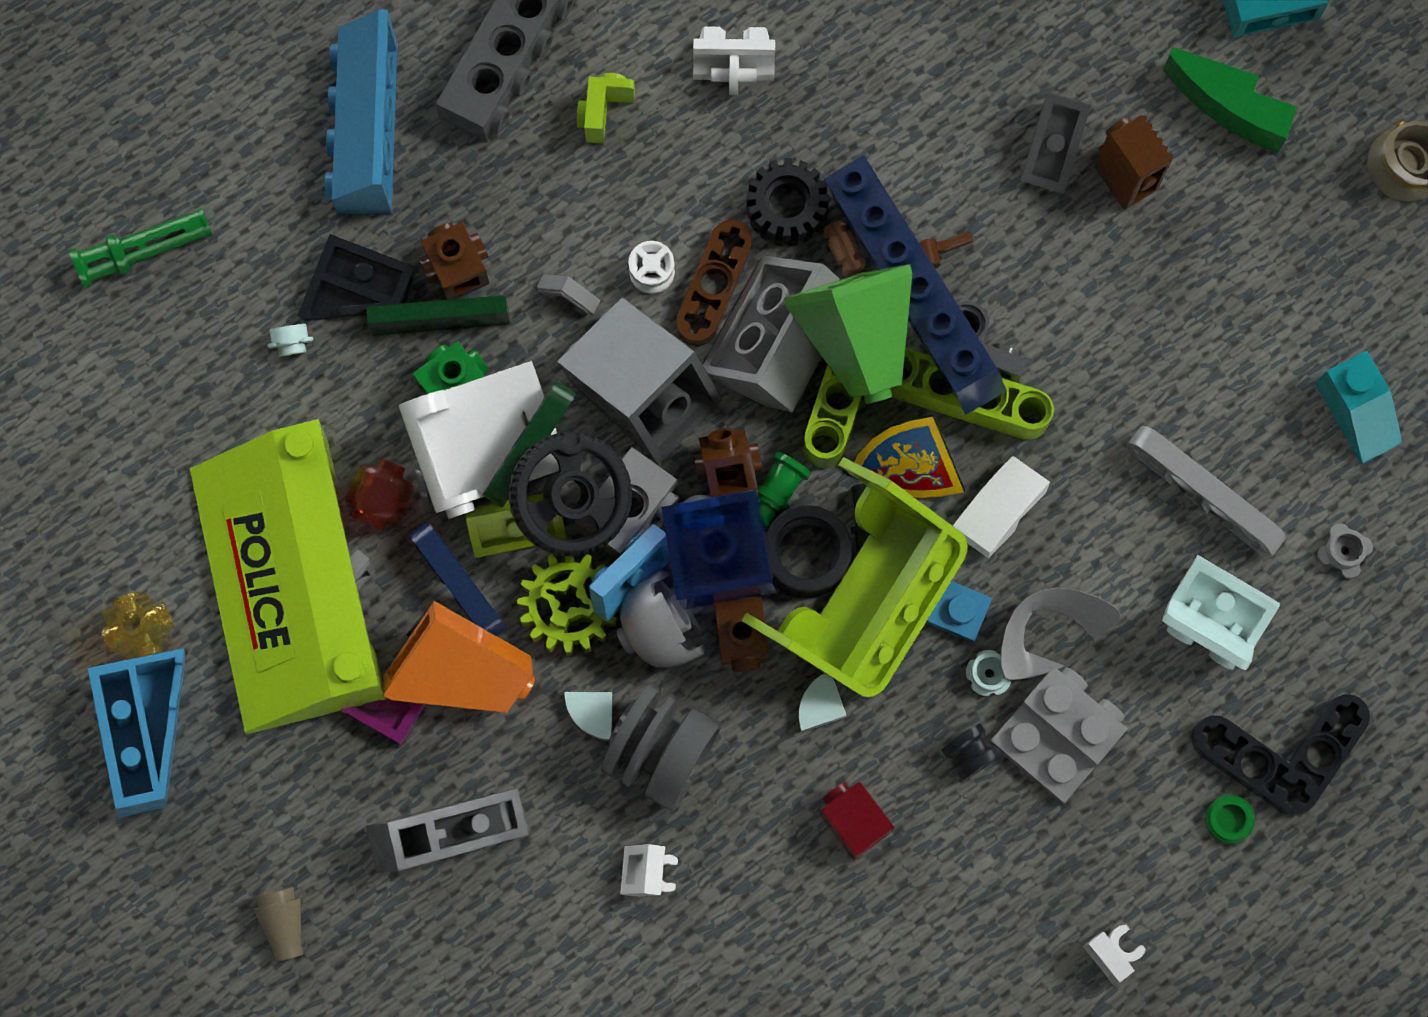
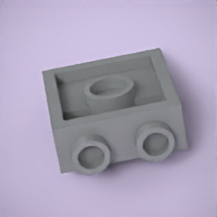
M1053 667L989 743L997 747L1002 754L1063 805L1128 728L1121 723L1125 716L1118 707L1104 698L1097 703L1084 692L1088 684L1080 675L1067 667L1062 672Z

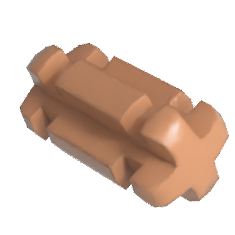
M841 219L827 225L824 228L823 235L824 238L829 237L828 246L838 266L843 265L842 274L845 277H849L864 270L866 261L864 258H860L861 251L851 231H846V221Z

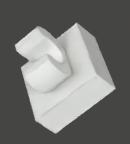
M651 844L625 846L620 895L658 896L661 895V892L674 891L676 884L666 883L662 880L663 865H678V859L673 855H664L665 846Z
M1121 925L1113 929L1109 936L1103 931L1083 946L1113 985L1122 982L1135 971L1129 963L1140 959L1146 950L1143 945L1138 946L1131 953L1121 950L1119 939L1129 930L1127 925Z

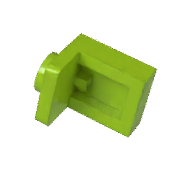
M604 73L600 77L589 76L587 101L579 100L577 108V128H584L587 143L604 144L608 101L635 103L634 80L626 79L625 76L617 73Z

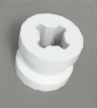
M646 241L637 245L630 253L628 261L629 274L635 288L643 293L657 294L663 292L671 285L674 279L675 265L673 254L667 246L661 242ZM647 273H656V274L658 275V276H656V275H652V276H651V275H647V276L645 277V275H646Z

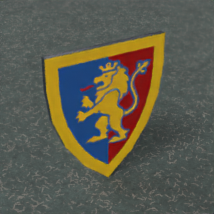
M934 414L911 418L888 426L866 443L854 461L891 480L916 498L943 497L965 492Z

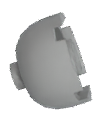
M663 570L643 578L636 586L630 589L621 605L620 620L623 627L617 629V635L628 654L631 655L636 652L645 663L655 667L674 668L704 655L706 649L705 643L696 647V642L690 631L691 623L699 629L700 627L680 587L676 585L669 589L663 579L670 576Z

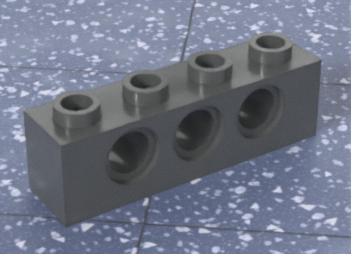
M495 0L436 102L439 118L488 142L493 131L500 133L506 126L511 114V108L507 106L515 93L522 95L527 89L532 77V70L529 69L536 55L541 58L546 55L554 37V33L550 32L557 18L561 20L566 19L572 9L574 0ZM527 8H536L541 11L534 18L520 16V13ZM506 45H515L520 48L517 53L511 56H503L498 53ZM486 82L498 85V88L489 94H482L476 91L481 84Z

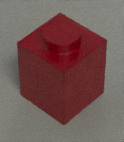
M860 781L851 788H849L846 782H843L822 798L827 806L821 809L819 815L854 861L895 829L894 825Z

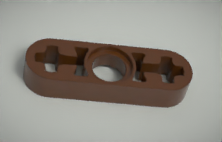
M726 220L714 228L680 307L676 320L677 332L680 338L689 345L702 346L712 341L716 336L750 255L752 235L749 228L740 221ZM732 232L739 234V243L743 245L742 248L735 246L728 258V264L736 265L735 269L720 261L724 252V242L720 238H729ZM714 256L718 260H710V258ZM713 272L722 274L727 279V288L720 294L707 293L701 286L704 276ZM694 296L698 297L702 302L709 304L705 313V324L710 327L708 330L700 328L697 334L690 332V324L685 321L686 318L695 319L699 312L700 301H692ZM710 305H719V308L715 310Z

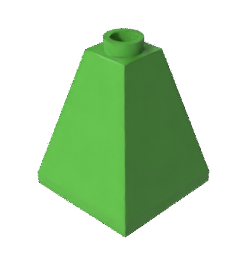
M910 264L856 274L784 297L786 308L850 396H863L865 404L892 397L891 388L902 384L912 283Z

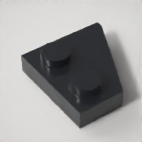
M329 234L297 316L304 320L367 315L366 308H369V306L404 304L417 268Z

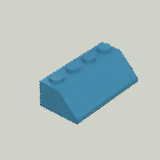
M376 10L339 27L338 44H331L330 67L332 72H337L336 87L330 86L328 90L329 113L335 114V129L327 130L328 157H333V172H326L325 197L326 200H332L337 214H392L398 44L388 10Z

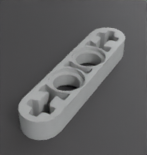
M1141 426L1126 443L1128 451L1169 484L1174 481L1187 491L1184 496L1206 513L1210 510L1224 520L1221 524L1261 556L1272 558L1286 540L1284 532L1274 522L1155 430L1147 426Z

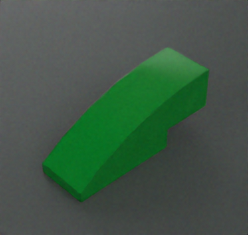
M1172 47L1163 71L1192 103L1224 128L1251 143L1279 153L1288 137L1297 106L1254 92L1259 75Z

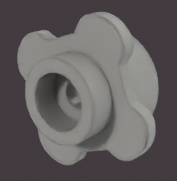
M1335 524L1329 531L1330 539L1327 544L1318 549L1317 558L1321 564L1332 565L1339 569L1343 577L1348 579L1355 578L1360 574V563L1366 556L1372 553L1373 544L1369 538L1363 537L1359 532L1349 529L1347 525ZM1342 547L1349 549L1348 555L1341 553Z

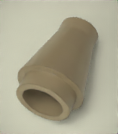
M286 887L256 895L257 907L253 910L273 951L275 962L303 955L301 942V897L296 898L294 887Z

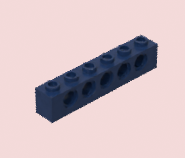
M861 156L824 178L836 205L876 270L910 264L912 283L908 322L965 415L1006 392L1007 390L997 366L865 156Z

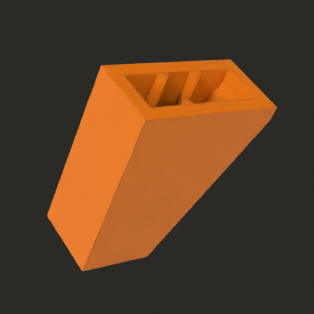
M434 601L383 675V696L394 701L508 713L516 700L523 701L533 687L535 676H533L532 659L529 654Z

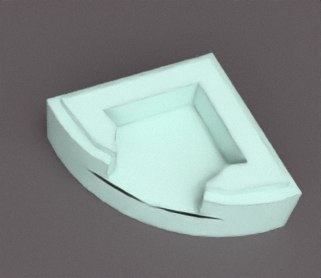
M825 673L810 684L802 697L799 708V727L801 733L846 718L847 716L834 679Z
M564 692L567 710L574 723L593 738L609 741L612 734V692Z

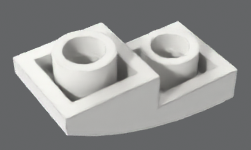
M1012 456L982 488L953 526L965 535L969 545L989 558L1015 532L1019 520L1045 495L1050 482Z

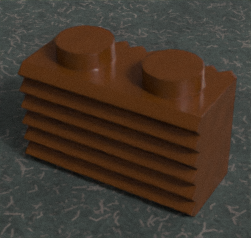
M1143 115L1138 116L1132 121L1129 117H1124L1106 130L1105 134L1107 137L1099 147L1101 153L1094 166L1124 210L1159 189L1173 159V154L1167 152L1168 146L1162 145L1163 139L1157 138L1158 131L1151 130L1152 124L1146 123L1147 116Z

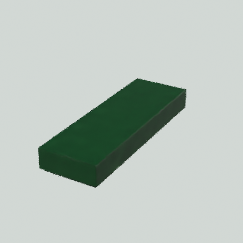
M504 295L369 306V308H366L367 324L372 336L510 324L509 307Z

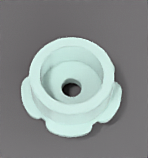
M306 324L284 326L269 330L272 343L267 344L269 349L277 348L279 357L306 352L305 343L312 342L313 337H308Z
M984 650L979 652L976 659L970 660L966 667V677L972 682V689L979 695L989 696L991 693L1000 695L1011 684V680H1007L1004 677L1001 668V655L996 651ZM986 670H992L994 676L992 678L986 677Z

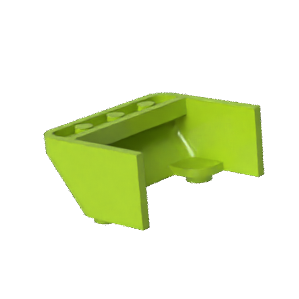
M843 457L839 466L867 486L855 508V519L858 526L870 534L821 614L808 607L796 608L786 616L778 630L773 629L746 613L742 621L861 696L873 697L882 692L888 685L962 565L967 554L968 545L967 539L962 532L894 482Z

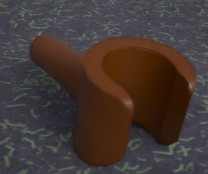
M966 232L938 242L935 239H925L919 244L934 268L937 269L941 265L939 254L972 243L973 236L970 232Z

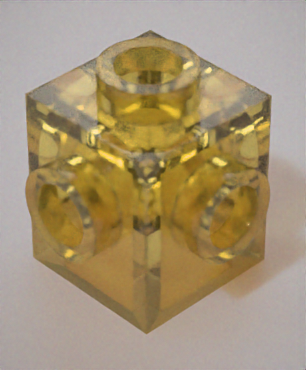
M130 592L124 594L112 602L113 607L102 611L107 626L101 628V633L111 654L118 652L125 660L163 653V649L174 645L169 633V629L175 627L170 612L163 601L157 604L148 593L140 595L139 592ZM140 620V625L136 630L127 631L126 625Z

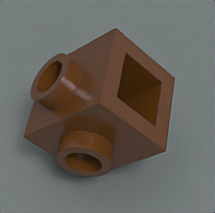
M464 222L454 226L451 223L440 225L431 230L427 238L421 240L426 256L418 259L429 284L438 281L446 300L457 299L490 284L482 260L489 258L485 246L478 233L469 235Z
M721 428L711 432L708 436L698 438L702 455L693 456L698 484L708 482L712 504L759 494L754 473L763 471L757 443L748 445L744 428L736 430Z

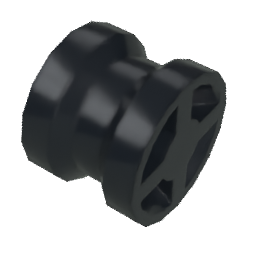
M981 723L968 729L941 749L946 758L953 759L957 764V774L962 782L968 780L1002 756L999 749L995 746H990L985 739L986 731Z

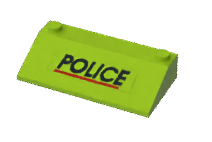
M319 419L272 430L191 467L190 473L245 733L251 734L338 712L341 709L357 707L377 700H385L379 663L369 641L333 480H337L327 436Z

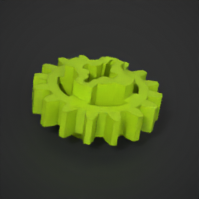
M553 554L548 555L549 567L543 570L540 566L534 564L531 568L536 577L535 581L522 580L521 582L522 589L529 593V597L517 599L519 608L529 610L528 613L520 618L523 627L535 625L530 637L534 642L546 637V649L548 652L552 653L558 644H562L566 655L572 656L574 645L581 644L583 650L588 653L591 651L589 640L595 637L604 643L607 640L606 634L602 629L604 625L616 627L618 623L615 617L606 622L594 613L592 601L586 594L589 581L592 582L598 571L606 566L603 564L593 570L591 568L592 557L588 554L582 559L581 563L575 562L574 556H565V562L558 563ZM570 574L568 579L556 584L550 583L552 579L558 576ZM571 593L576 594L577 602L581 607H570L567 613L562 612L561 603L558 600L560 598L568 599ZM538 602L550 607L552 611L549 627L543 622L538 613ZM581 622L591 624L579 632L568 633L571 626Z

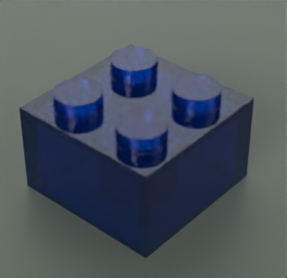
M756 489L661 507L676 600L683 609L712 605L715 602L777 593L762 503Z

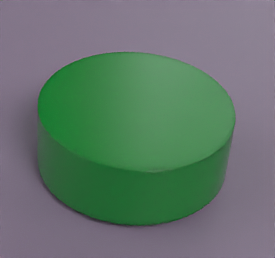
M1225 795L1210 804L1206 811L1205 823L1208 832L1214 839L1224 844H1235L1243 841L1252 833L1255 826V814L1251 805L1245 799L1236 795Z

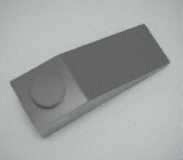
M518 788L366 826L377 873L400 871L529 835Z

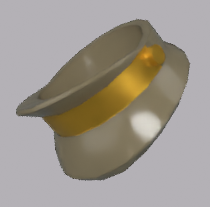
M1402 121L1396 127L1381 133L1373 142L1367 158L1368 170L1372 181L1388 197L1406 202L1419 201L1428 197V122L1411 121L1404 123Z

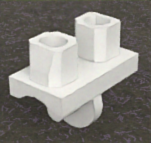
M703 27L700 38L694 39L693 80L729 82V95H738V82L774 81L775 40L769 39L768 31L765 27H749L743 32V39H725L726 31L721 27Z

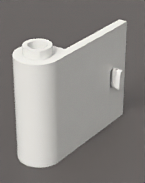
M532 361L447 390L429 393L398 405L436 513L446 511L447 517L450 519L475 510L472 501L484 497L482 496L484 490L545 398ZM556 429L553 430L551 435L557 434ZM549 454L537 464L531 473L529 481L559 471L557 460L552 454Z

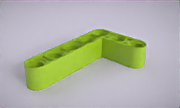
M906 347L904 368L908 371L909 377L902 380L901 385L891 388L893 395L891 398L1026 440L1036 439L1043 435L1054 413L1052 400L1046 393L1002 378L1007 391L995 398L998 406L990 410L978 407L965 415L952 392L948 395H938L930 388L929 383L931 381L943 379L930 356ZM827 366L805 431L803 452L807 461L811 465L822 469L834 467L841 461L863 396L851 397L829 366ZM842 393L850 399L851 405L846 409L837 410L830 407L826 399L831 394ZM1023 407H1033L1041 414L1042 421L1035 424L1027 423L1020 417L1019 410ZM818 436H829L834 439L837 448L832 452L822 453L814 448L812 441Z

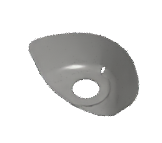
M1056 587L1032 594L1018 605L1006 626L1001 647V668L1004 677L1007 680L1033 678L1048 674L1053 667L1060 669L1064 666L1025 651L1023 643L1025 626L1032 615V610L1046 608L1066 614L1080 624L1093 637L1095 642L1120 620V612L1109 602L1076 589Z

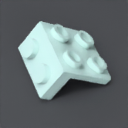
M1197 555L1169 600L1162 621L1168 625L1167 632L1185 644L1192 645L1193 641L1209 649L1210 658L1221 666L1230 670H1234L1235 666L1247 670L1252 662L1254 647L1279 609L1280 603Z

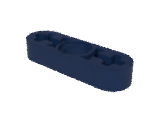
M428 521L408 534L417 550L443 585L447 586L455 597V601L472 623L495 636H498L507 629L495 610Z

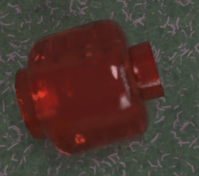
M383 458L379 459L377 466L369 463L360 465L345 496L346 505L352 509L350 517L383 531L386 524H398L403 517L414 490L412 483L403 478L406 469Z

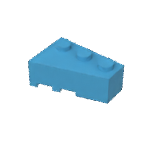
M184 648L87 668L118 818L167 807L185 667Z

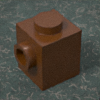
M762 597L715 602L714 612L721 665H732L733 672L759 669L760 661L769 659L767 637L744 623L742 619L748 613L765 623Z

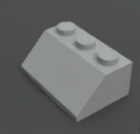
M762 256L703 364L708 376L766 407L793 412L823 357L786 308L784 297L840 279L824 264Z

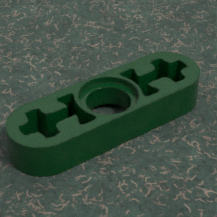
M555 381L489 482L482 496L503 508L509 499L510 479L518 460L533 444L551 435L573 401L576 392L559 381Z

